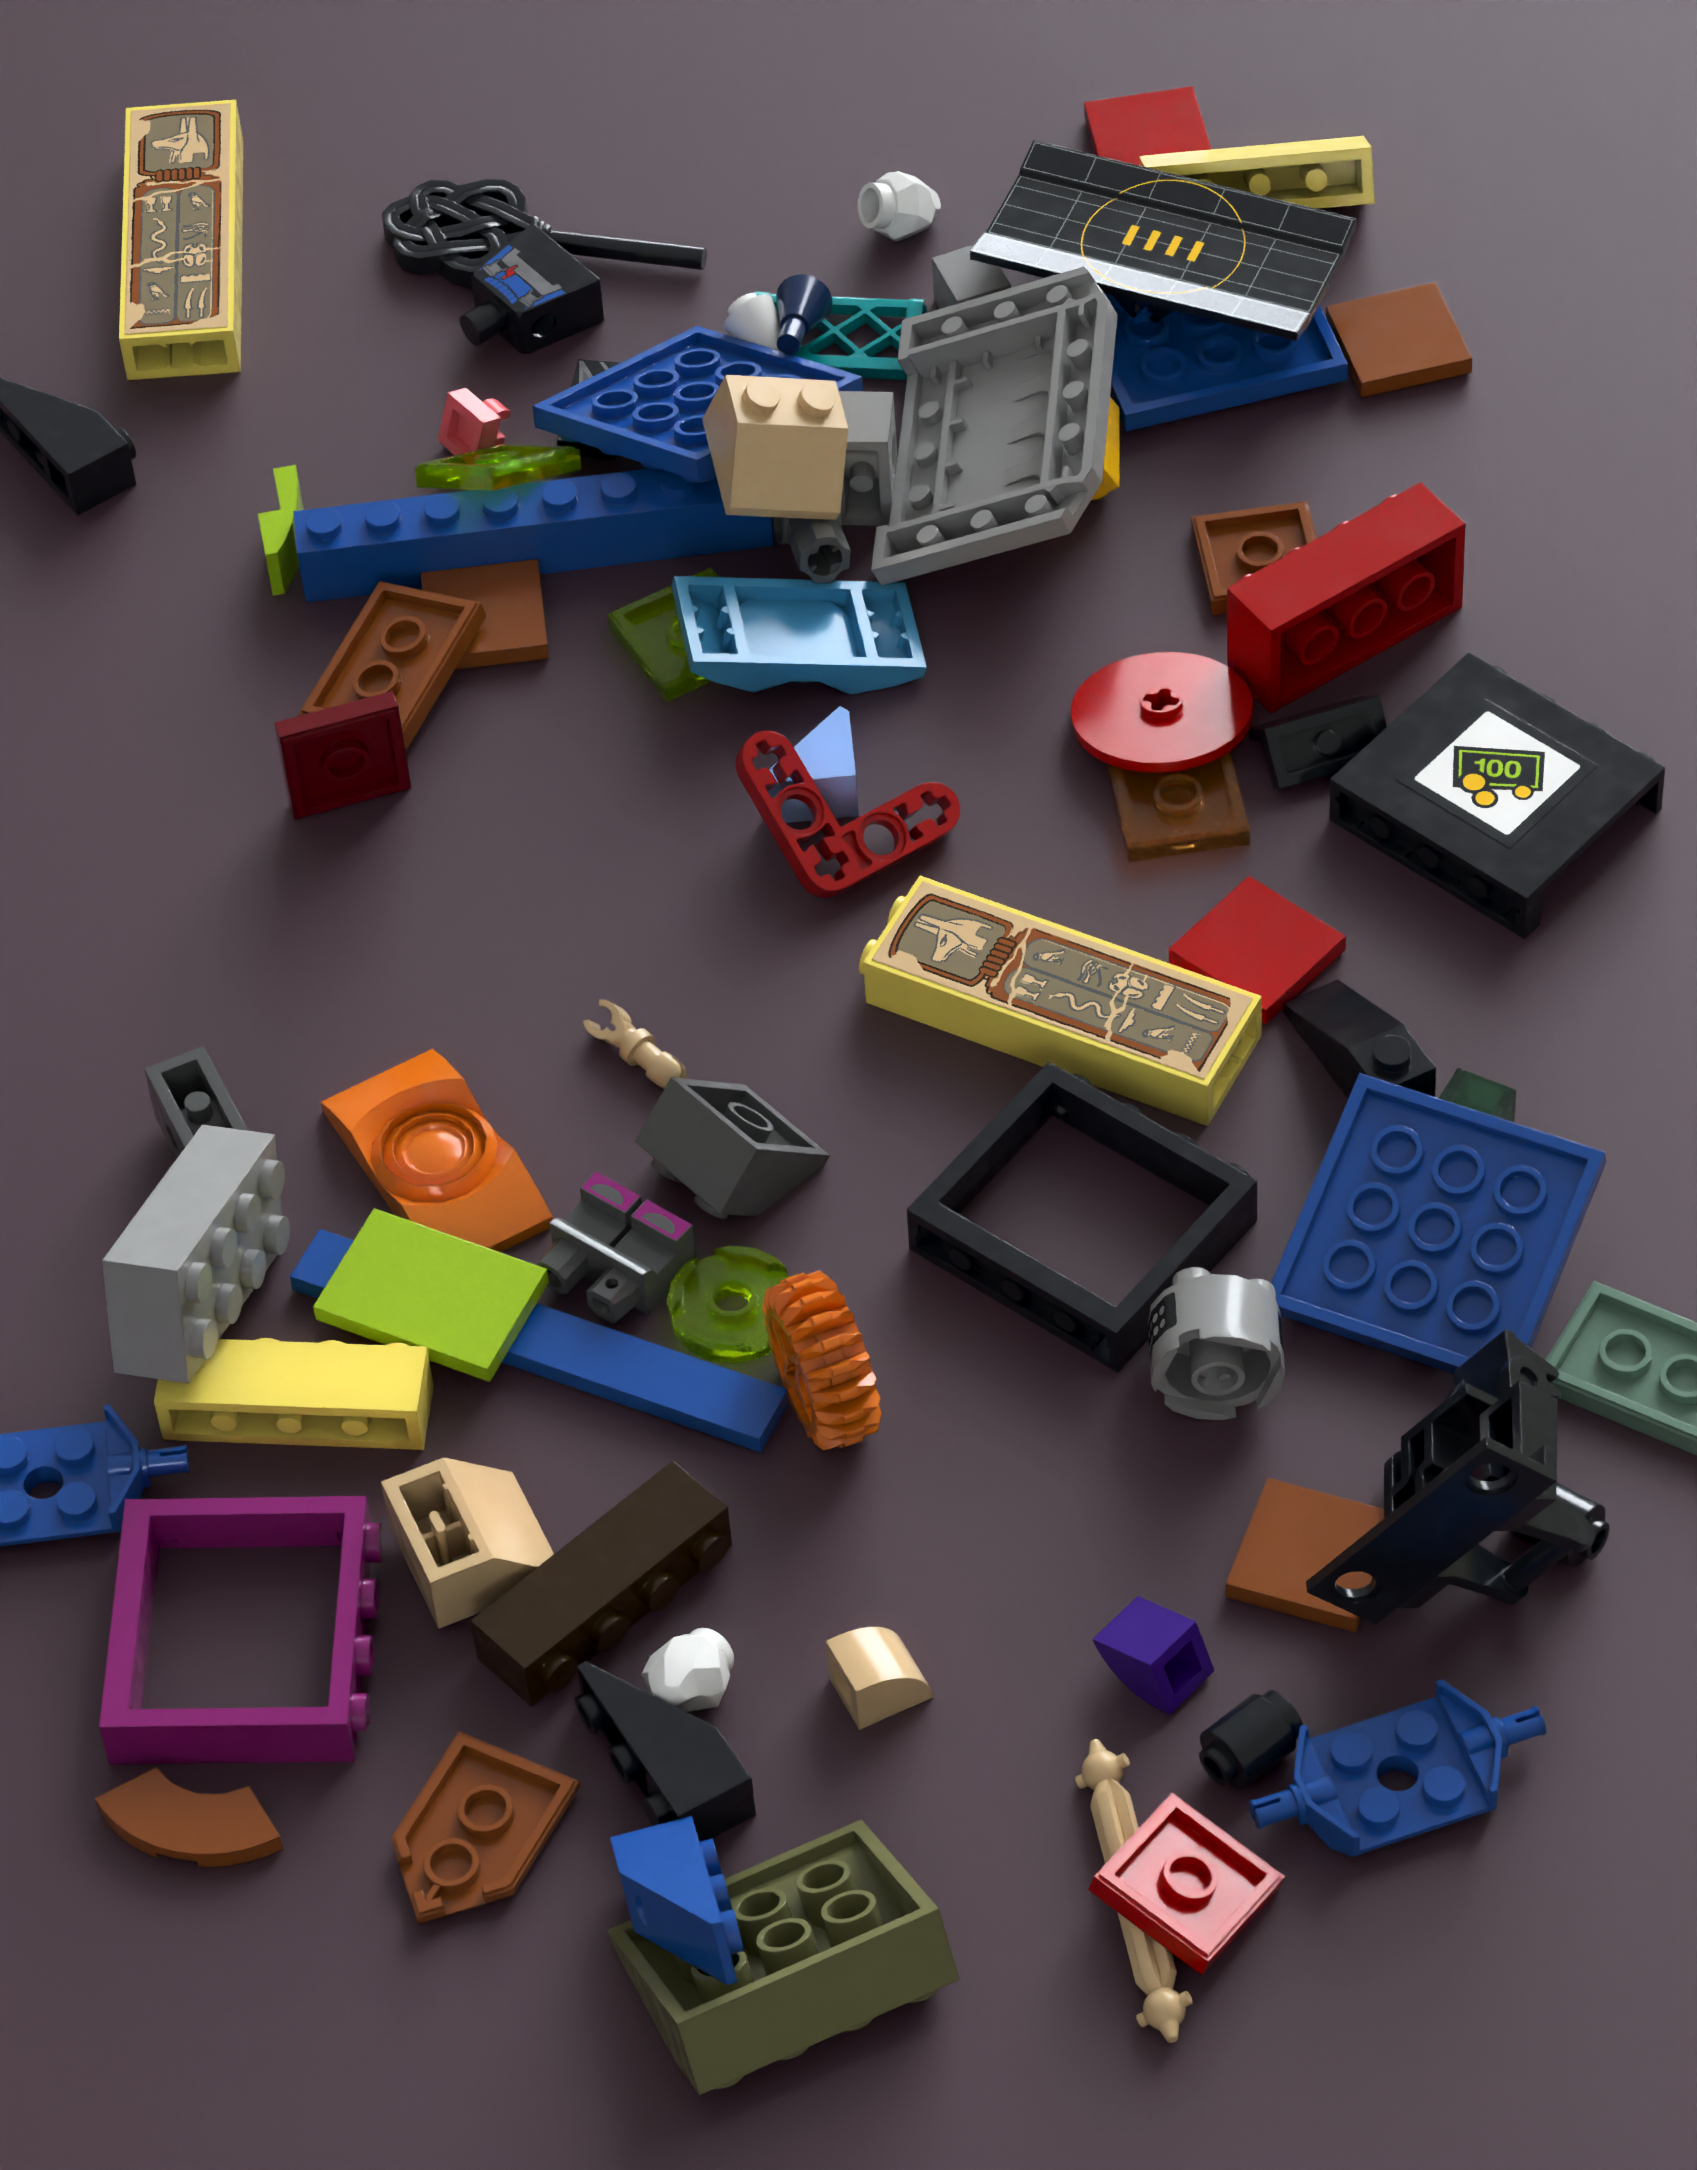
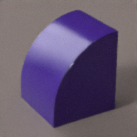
M1139 1596L1093 1638L1098 1652L1113 1673L1138 1697L1167 1714H1171L1215 1671L1196 1621Z

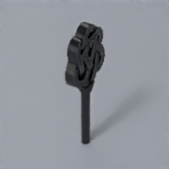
M484 179L464 185H459L450 180H429L416 186L409 194V197L391 203L382 212L385 240L394 249L395 260L404 271L420 275L438 272L453 284L472 288L471 276L474 270L533 224L537 225L571 255L704 270L707 259L705 247L554 230L544 220H540L537 216L532 217L528 215L526 197L518 185L505 179Z

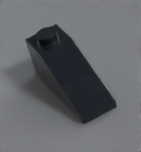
M0 377V433L77 516L136 485L132 460L136 458V450L132 440L123 428L118 427L114 429L96 410Z
M1335 980L1283 1003L1284 1014L1348 1099L1359 1073L1435 1097L1436 1066L1405 1025L1341 981Z

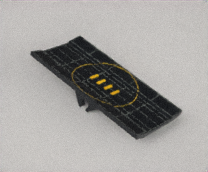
M1033 140L1020 168L1019 175L989 228L970 250V260L1042 278L1086 266L1100 289L1104 293L1112 295L1132 318H1135L1141 309L1138 302H1142L1153 307L1154 311L1150 316V321L1153 323L1159 322L1173 311H1178L1297 341L1308 327L1347 251L1356 228V218Z

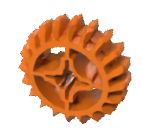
M821 1270L808 1274L802 1272L782 1279L780 1284L766 1289L762 1310L765 1316L764 1325L769 1337L768 1344L772 1349L775 1359L774 1364L780 1374L782 1387L788 1389L789 1401L799 1421L803 1424L807 1437L812 1438L814 1444L824 1451L835 1447H848L863 1441L864 1437L878 1432L882 1412L879 1406L881 1398L875 1384L877 1379L872 1371L869 1361L870 1356L866 1352L862 1334L857 1328L853 1312H850L845 1297L838 1291L836 1283Z

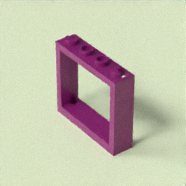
M366 1496L125 1499L99 1729L109 1765L355 1762L358 1731H366V1725H370V1702L368 1693H361L362 1677L373 1676L375 1664L374 1639L372 1635H366L367 1619H378L379 1585L377 1579H370L371 1563H382L383 1561L381 1544L383 1526L382 1523L371 1522ZM342 1546L328 1707L142 1709L160 1548Z

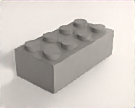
M201 1125L103 1258L102 1264L114 1373L189 1383L204 1360L210 1359L213 1356L217 1341L229 1324H234L237 1321L241 1307L253 1289L260 1288L265 1272L277 1255L284 1253L289 1241L290 1225L288 1218L282 1216L280 1195L285 1181V1168L282 1161H277L275 1134Z

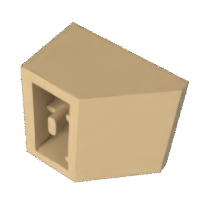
M443 1457L381 1481L390 1530L439 1629L480 1613L554 1555L513 1472Z

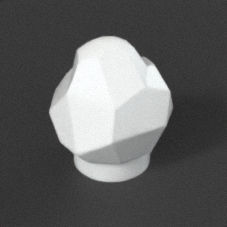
M899 171L886 173L876 183H867L862 188L858 198V214L862 224L867 228H873V230L896 242L928 228L941 209L940 199L934 190L917 177Z
M697 1628L690 1634L673 1637L650 1656L641 1675L650 1694L685 1712L718 1707L730 1678L729 1671L734 1665V1654L729 1643L719 1633L708 1628Z

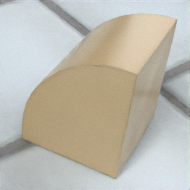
M865 1627L851 1630L826 1640L829 1679L859 1730L933 1698L930 1686L901 1638L894 1631L883 1627Z

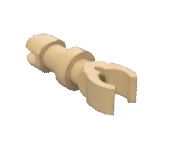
M599 999V1006L611 1011V1023L615 1026L614 1031L607 1027L601 1030L599 1024L590 1020L583 1021L588 1033L608 1044L618 1047L620 1049L619 1056L630 1066H641L646 1071V1077L657 1086L665 1089L671 1077L687 1078L684 1065L670 1053L662 1052L655 1046L654 1036L646 1029L640 1028L636 1030L631 1024L630 1016L623 1008L607 1000Z

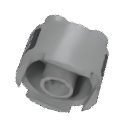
M1199 1267L1186 1268L1177 1272L1173 1277V1286L1165 1289L1151 1304L1148 1317L1151 1385L1156 1392L1158 1389L1164 1394L1165 1405L1172 1411L1195 1419L1226 1420L1236 1418V1407L1247 1405L1255 1400L1256 1410L1268 1405L1282 1390L1285 1377L1281 1311L1276 1301L1274 1286L1269 1281L1263 1279L1248 1280L1236 1275L1211 1274Z

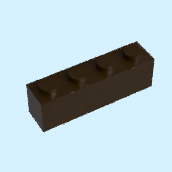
M671 1461L470 1620L477 1659L530 1706H533L549 1692L561 1690L572 1680L578 1670V1665L588 1662L600 1651H608L615 1647L623 1639L627 1630L651 1610L657 1611L665 1607L674 1598L682 1585L701 1570H709L723 1559L728 1549L732 1546L728 1507L675 1461Z

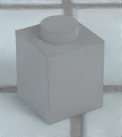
M974 245L932 257L934 300L939 309L1009 289L1011 284L1000 267L970 260V250Z

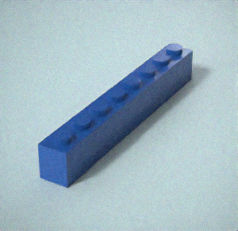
M650 468L293 511L297 556L306 603L371 595L379 581L422 589L421 572L538 559L540 574L774 546L771 517L726 515L717 477L707 482L693 483L684 480L683 476L662 469Z

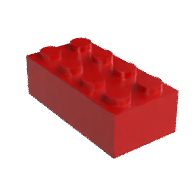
M1419 482L1399 494L1387 497L1381 504L1354 519L1338 524L1332 531L1312 542L1292 549L1284 557L1259 571L1243 576L1235 584L1227 588V666L1244 679L1252 696L1271 714L1462 607L1466 523L1422 482Z

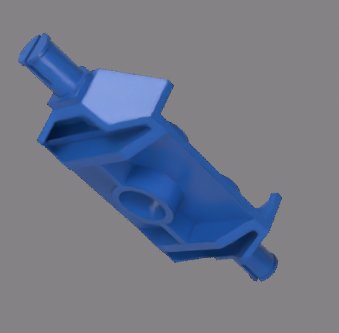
M103 1405L106 1421L0 1434V1547L120 1532L122 1530L125 1499H141L144 1488L151 1487V1477L185 1472L190 1473L187 1444L147 1450V1447L140 1448L139 1441L111 1405ZM55 1482L62 1485L58 1493L50 1498L36 1499L29 1496L32 1489L41 1483Z
M1442 1679L1436 1681L1435 1697L1312 1738H1309L1307 1725L1300 1726L1293 1784L1288 1785L1286 1790L1256 1800H1249L1250 1814L1258 1830L1296 1816L1299 1825L1307 1823L1330 1849L1354 1857L1495 1810L1498 1800L1501 1759L1508 1757L1509 1745L1539 1735H1546L1545 1721L1542 1714L1540 1715V1710L1537 1706L1501 1719L1497 1716L1492 1718L1487 1710ZM1403 1771L1414 1777L1416 1783L1407 1790L1393 1791L1384 1787L1379 1782V1779L1387 1772Z

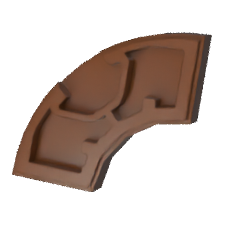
M155 1767L95 1798L98 1812L112 1830L133 1847L155 1858H158L161 1854L176 1859L197 1861L198 1867H220L251 1862L283 1849L279 1833L250 1786L224 1794L195 1793L173 1784Z

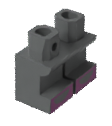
M594 1171L580 1187L581 1201L564 1220L557 1217L549 1223L552 1244L538 1262V1266L547 1269L549 1277L547 1287L561 1295L568 1294L581 1278L592 1283L593 1285L586 1291L588 1306L596 1315L614 1324L633 1307L648 1315L697 1265L694 1231L692 1224L647 1199L642 1203L640 1195Z

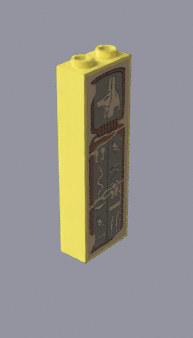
M236 100L126 108L119 342L127 381L241 372L243 136Z
M923 876L918 877L906 897L899 896L895 900L889 913L886 928L878 940L871 939L867 943L859 963V973L864 975L865 997L868 1004L1042 1067L1051 1062L1070 1074L1074 1073L1083 1076L1094 1086L1205 1126L1210 1124L1262 1034V996Z

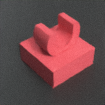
M467 388L448 392L438 442L472 471L490 467L494 449L505 442V436L499 431L500 421L509 418L511 411L494 398L486 399L482 402Z

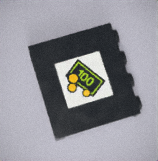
M1468 652L1330 778L1329 820L1525 939L1540 925L1542 891L1634 804L1636 806L1640 804L1655 814L1662 809L1665 767L1657 763L1648 754L1637 751L1609 735L1599 725L1587 722L1558 705L1548 695L1534 691L1509 676L1500 667L1490 665Z

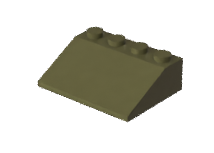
M862 1819L725 1878L744 1947L743 1952L731 1955L737 1983L726 1985L635 1933L631 1920L607 1930L616 1953L673 2059L699 2095L712 2089L730 2087L739 2082L746 2074L778 2060L795 2058L804 2053L809 2046L843 2031L860 2029L881 2014L906 2003L926 2000L934 1995L938 1989L960 1980L939 1908Z

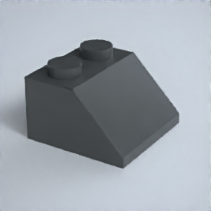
M673 1077L670 1078L634 1141L653 1157L651 1165L656 1171L673 1181L684 1183L696 1194L694 1202L701 1209L722 1219H726L729 1215L757 1217L824 1167L830 1157L826 1151L746 1085Z

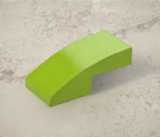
M296 465L273 469L280 510L258 513L273 596L285 594L299 567L293 511L304 509Z

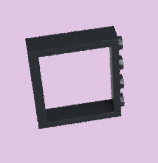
M1048 1062L906 1209L909 1249L1118 1373L1149 1339L1148 1317L1151 1304L1165 1289L1173 1286L1174 1275L1183 1269L1199 1267L1211 1272L1257 1221V1180L1252 1178L1241 1166L1231 1162L1226 1163L1201 1149L1187 1135L1179 1132L1173 1133L1147 1118L1136 1106L1130 1103H1121L1094 1088L1083 1076L1074 1073L1070 1074ZM1052 1116L1209 1205L1205 1212L1117 1307L959 1214Z

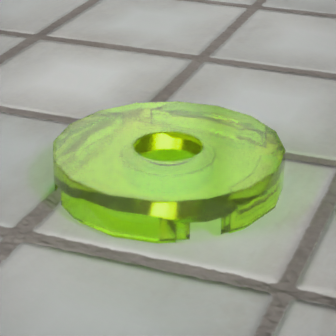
M741 1246L714 1249L713 1256L705 1257L700 1261L697 1256L688 1261L671 1281L667 1299L669 1319L675 1337L689 1352L712 1362L737 1364L767 1355L772 1349L768 1344L769 1337L764 1325L765 1316L762 1310L765 1291L770 1287L780 1284V1280L790 1277L787 1274V1268L777 1257L757 1248ZM729 1296H741L749 1301L747 1306L737 1311H725L716 1306L720 1300Z

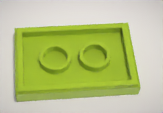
M374 1208L315 1302L313 1309L315 1318L318 1321L385 1345L389 1343H403L409 1346L427 1347L429 1361L490 1382L546 1289L549 1277L546 1268Z

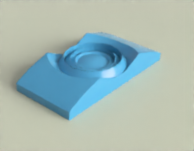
M674 576L672 591L690 672L713 682L753 693L788 682H821L849 695L897 686L923 678L927 666L905 582H894L882 586L879 582L835 580L830 583H813V580L695 576Z

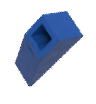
M692 1816L610 1837L634 1932L726 1985L737 1983L731 1955L743 1952L744 1947L724 1875L721 1872L713 1838L699 1842Z

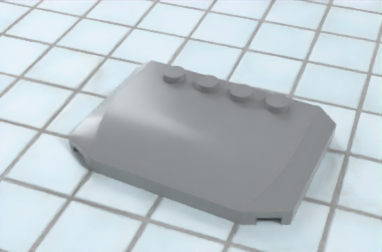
M1086 266L902 320L897 361L907 375V384L898 448L893 504L889 526L876 527L871 567L872 573L882 586L1071 534L1102 484L1118 317L1110 301L1097 285Z

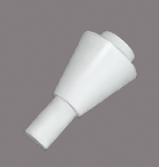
M749 293L734 301L728 308V317L723 325L724 329L733 337L780 351L777 347V340L781 327L772 296L768 294L757 296L755 293Z

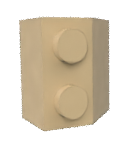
M725 375L702 421L726 515L837 520L841 512L848 425L836 381Z

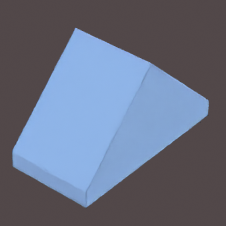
M839 706L803 738L794 749L834 817L859 816L850 715L848 710ZM775 765L769 769L777 781V784L768 791L771 798H774L786 786L794 784L792 779L788 777L780 785L773 774L772 768ZM789 799L783 802L781 815L785 823L812 821V813L806 803L798 799Z

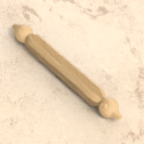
M1095 1739L1090 1742L1089 1754L1082 1765V1774L1076 1776L1075 1781L1080 1789L1088 1786L1094 1790L1090 1808L1106 1864L1139 1827L1131 1796L1119 1784L1123 1777V1768L1130 1765L1129 1759L1125 1753L1116 1756L1114 1753L1107 1751L1101 1741ZM1118 1913L1136 1985L1147 1995L1143 2004V2012L1136 2015L1137 2021L1142 2028L1150 2025L1159 2030L1167 2042H1176L1178 2040L1179 2025L1184 2020L1186 2014V2007L1193 2003L1192 1997L1188 1991L1179 1994L1173 1989L1177 1971L1172 1953Z

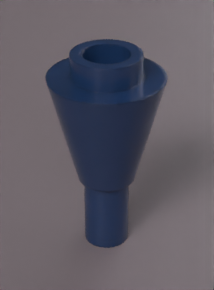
M805 274L793 275L786 278L777 289L776 303L781 327L777 347L782 353L787 355L795 354L799 350L803 337L821 323L831 311V293L828 287L816 277Z

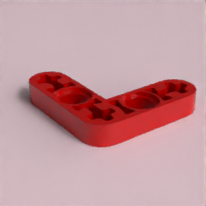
M764 730L757 732L740 747L735 758V769L744 788L801 885L816 897L831 898L939 841L956 826L960 817V804L956 794L942 783L929 781L908 790L840 827L793 745L785 736L776 731ZM757 748L764 755L774 753L777 756L778 762L772 770L780 785L788 777L794 783L793 785L786 786L774 798H771L768 793L777 784L771 771L767 767L757 770L753 765L752 761L759 754ZM798 799L806 803L812 813V823L809 828L803 830L793 829L784 822L781 815V806L784 801ZM923 801L928 806L937 803L941 807L942 813L936 819L937 824L930 818L920 822L908 831L904 821L912 817L923 806ZM873 824L882 825L892 833L894 838L892 853L877 855L867 848L864 842V831L867 826ZM820 830L825 838L816 845L817 849L826 861L836 859L841 866L834 874L836 881L830 874L820 877L816 873L815 867L821 861V857L814 844L805 852L799 846V844L808 842Z

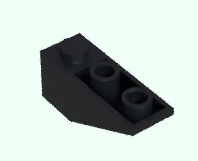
M588 1662L577 1666L581 1694L574 1698L577 1711L589 1732L595 1734L601 1731L611 1745L608 1747V1754L621 1780L625 1784L635 1781L644 1794L641 1797V1802L652 1826L692 1816L700 1842L712 1839L756 1816L752 1778L717 1727Z

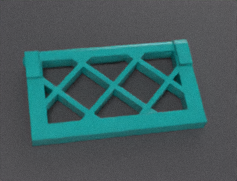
M755 292L757 296L762 294H768L772 296L776 310L778 312L776 294H770V292ZM832 296V308L829 314L853 316L835 327L824 319L817 325L824 334L805 346L800 344L799 350L792 355L862 376V378L907 380L906 373L897 361L898 358L873 357L891 345L899 351L902 327L901 323L895 328L890 329L877 316L905 317L907 319L927 313L925 299L910 298V300ZM867 323L881 336L859 349L846 335ZM836 343L849 356L819 355L817 353Z

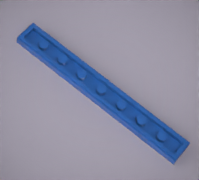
M319 1229L290 1275L292 1290L318 1299L354 1240ZM538 1303L502 1361L504 1364L760 1453L789 1404L788 1389Z

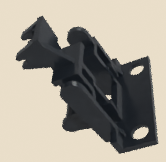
M1507 1329L1453 1372L1455 1385L1445 1401L1401 1436V1451L1394 1453L1384 1463V1519L1306 1581L1307 1593L1374 1624L1379 1623L1396 1608L1421 1607L1448 1584L1491 1596L1508 1604H1515L1526 1596L1530 1583L1571 1551L1582 1552L1592 1545L1595 1541V1533L1590 1522L1584 1515L1556 1499L1557 1400L1561 1396V1391L1557 1386L1552 1385L1551 1382L1559 1376L1558 1370L1518 1339L1515 1333ZM1481 1465V1480H1477L1471 1476V1472ZM1494 1531L1519 1532L1541 1539L1512 1563L1500 1559L1479 1545L1482 1540ZM1350 1572H1364L1374 1577V1580L1369 1585L1359 1589L1343 1588L1336 1583L1340 1576Z

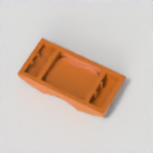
M430 1049L321 1101L323 1113L395 1216L498 1252H502L550 1228L549 1223L553 1220V1216L517 1152L495 1132L485 1118L465 1079L434 1049Z

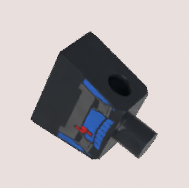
M535 224L526 228L474 270L471 281L475 308L460 316L461 328L467 339L475 346H479L499 334L520 353L530 354L605 321L600 279Z

